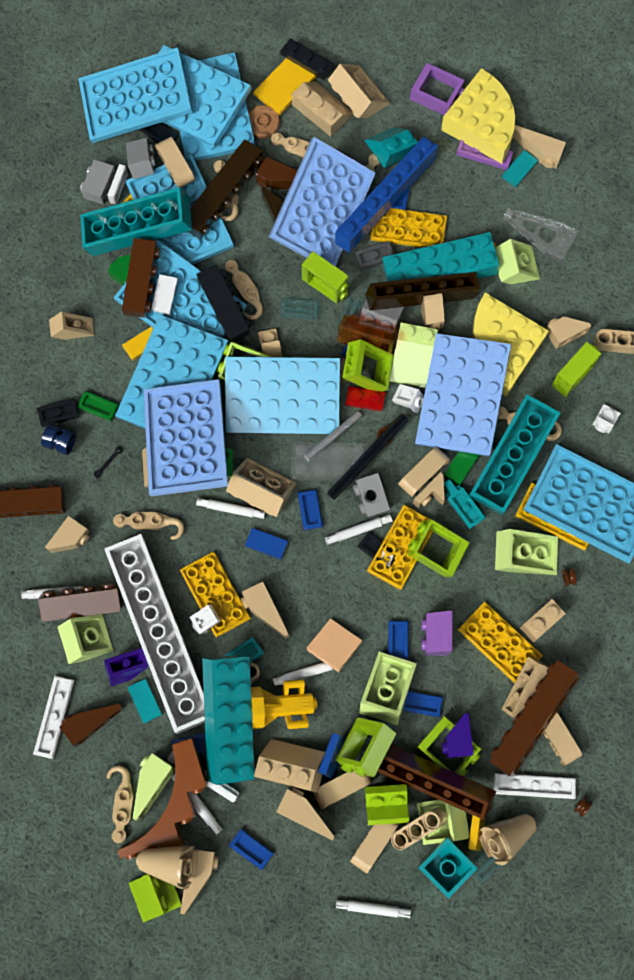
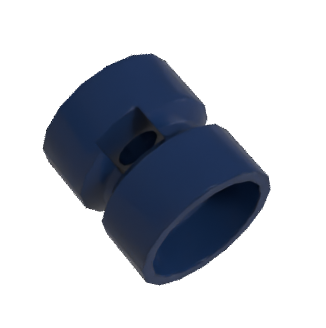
M50 423L44 430L41 445L51 450L56 448L57 452L69 455L76 441V432L68 429L62 430L60 426Z

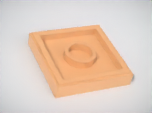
M330 618L308 645L307 651L339 673L362 644V640Z

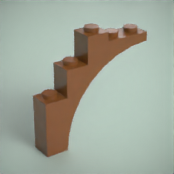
M194 736L172 744L175 758V782L171 798L163 815L148 832L138 839L121 846L117 850L119 858L126 857L127 860L137 857L138 853L143 849L158 848L157 846H160V848L183 846L184 841L178 822L186 824L191 822L192 817L196 815L190 792L192 791L193 794L200 793L208 785Z

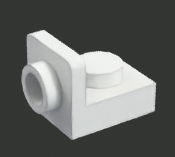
M400 384L392 401L395 404L411 408L413 412L418 413L423 405L424 395L419 389Z
M604 404L592 425L596 426L595 428L599 432L610 433L621 413Z
M211 604L190 617L194 630L199 634L208 633L210 628L221 622Z

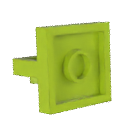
M406 784L364 787L368 826L409 823Z
M149 874L128 883L143 923L174 910L182 904L174 885Z

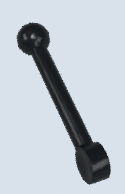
M116 447L115 452L106 463L94 472L95 478H100L104 469L118 454L122 453L123 449L121 447Z

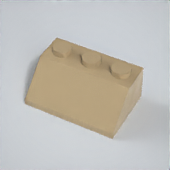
M339 64L328 79L332 89L339 93L342 101L352 109L353 115L357 118H369L390 104V101L360 65Z
M317 81L304 82L292 93V105L330 137L353 116L350 108Z
M247 457L233 472L226 492L248 502L251 506L265 511L269 515L277 517L286 505L297 482Z
M271 739L259 756L254 777L318 793L322 778L319 769L325 752Z

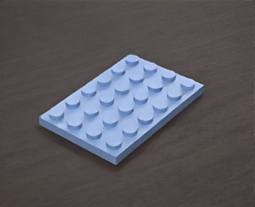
M313 137L269 238L306 258L313 251L336 266L343 250L335 244L336 230L364 201L376 173Z
M436 334L415 441L416 445L433 448L437 446L439 449L491 457L511 344Z
M219 379L144 389L150 497L227 487L228 475Z

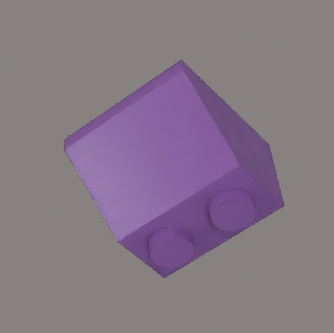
M452 611L427 613L425 619H422L421 630L425 631V638L421 639V650H425V655L449 656L452 652Z

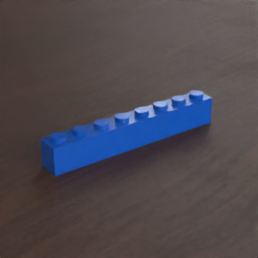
M423 137L336 230L335 244L350 253L435 161L438 145Z

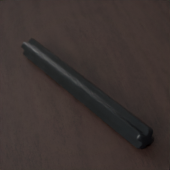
M401 413L328 491L327 494L330 498L335 500L408 422V417Z

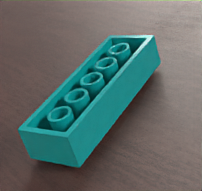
M180 187L80 214L82 248L92 256L130 247L133 244V238L153 241L192 230L190 199Z
M490 232L382 257L386 282L476 272L477 278L480 279L497 275L499 270V262Z
M526 394L469 495L470 498L503 515L558 419L560 412Z
M230 655L202 658L207 781L219 785L254 780L250 657Z

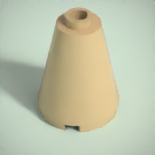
M522 814L486 825L480 830L482 835L479 836L482 848L489 858L493 856L496 859L495 863L503 866L512 860L536 832V821L532 816Z
M190 845L143 849L137 855L136 864L142 872L180 889H187L192 883L189 881L190 876H195L197 852H194L192 849L195 847Z

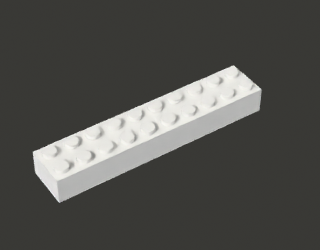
M139 534L105 548L106 555L174 732L180 734L204 724V690L143 536Z

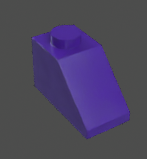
M142 648L104 660L105 672L111 687L130 681L149 667Z
M469 713L461 716L446 735L445 741L442 742L443 754L447 755V758L474 755Z

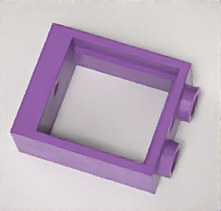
M426 63L411 89L410 100L445 115L465 90L463 88L465 80ZM430 77L455 88L447 103L423 92Z

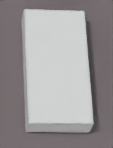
M119 164L107 196L111 204L116 205L118 203L125 180H127L128 172L125 165Z
M159 274L151 308L152 312L170 315L178 278Z

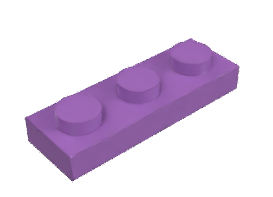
M463 140L460 141L456 153L458 156L504 170L508 169L513 155V151H509L501 164L479 152L480 150L475 147L472 148L465 144Z

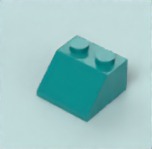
M396 127L365 139V143L384 168L400 162L418 143L409 129Z
M448 837L433 848L418 865V868L448 899L478 869Z

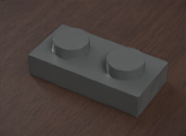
M389 241L355 252V258L360 271L381 265L382 257L394 255Z

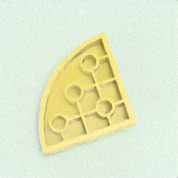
M481 68L443 116L441 130L460 141L463 140L465 144L472 148L475 147L480 150L479 152L502 164L509 152L515 127L514 107L509 94L493 75Z
M484 293L478 304L473 321L471 338L511 344L503 388V395L507 397L549 331L489 294Z

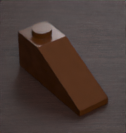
M265 157L256 173V182L265 188L290 189L298 170Z
M115 704L77 713L73 716L70 714L62 720L63 724L59 728L72 745L78 747L121 712L124 707L121 704Z

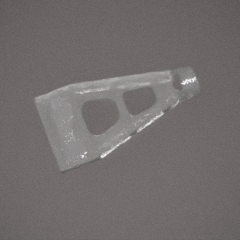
M510 207L502 219L504 222L512 225L542 253L560 263L579 232L563 222L519 210L515 211ZM525 220L538 224L535 232L532 233L523 227ZM542 228L552 229L556 232V236L551 243H546L539 237V231Z

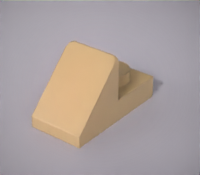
M271 329L258 332L262 352L274 357H282L277 330Z
M441 472L414 499L413 504L417 508L421 505L425 507L432 500L431 495L439 503L444 504V478Z

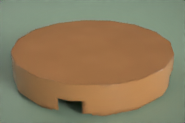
M260 105L248 112L253 137L267 139L278 131L280 119L271 107Z

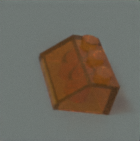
M344 315L338 327L337 342L348 345V342L361 339L392 354L398 331L391 326L383 327L377 325L376 322L371 320H360L355 315Z

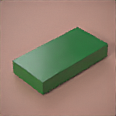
M84 391L77 408L112 422L119 404Z
M458 452L443 477L448 480L450 479L451 482L460 486L479 455Z

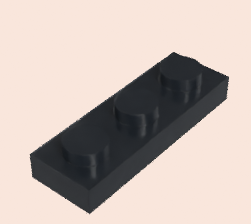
M291 38L280 50V54L322 80H325L334 68V63Z

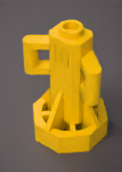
M304 679L283 681V695L275 696L261 689V687H251L252 730L264 728L277 717H285L288 729L308 728L309 724L306 715L313 714L314 710L317 709V700L313 697L312 693L304 694ZM289 688H299L298 694L288 695ZM300 715L301 720L292 721L291 716Z

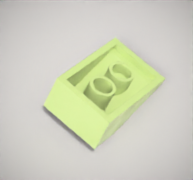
M406 323L400 324L390 382L426 389L438 329Z
M514 529L497 531L495 570L557 575V536Z
M378 652L361 700L359 713L398 726L417 663Z
M153 753L150 756L147 755L140 764L142 768L139 773L133 819L136 821H142L175 772V767Z

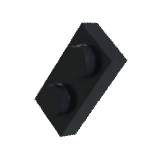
M74 398L37 408L42 427H46L50 423L58 424L79 418Z

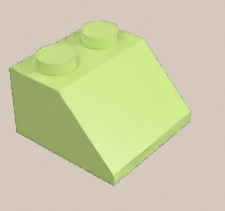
M509 239L495 247L499 262L498 275L501 282L516 284L540 279L531 245Z
M102 614L71 618L58 626L69 664L83 662L114 651Z
M441 800L417 803L419 817L436 807L444 809L448 816L447 822L443 826L422 838L423 845L441 843L447 837L451 841L470 838L465 811ZM433 815V820L438 823L436 816Z

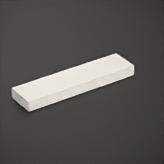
M54 676L33 755L54 759L61 733L59 727L63 724L62 720L66 715L75 680Z
M494 773V790L496 794L576 799V778L516 774L514 777H511L507 774Z

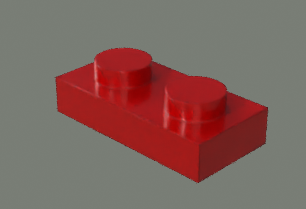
M348 386L345 406L382 412L385 392Z

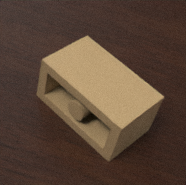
M551 599L524 623L520 629L534 643L566 613Z

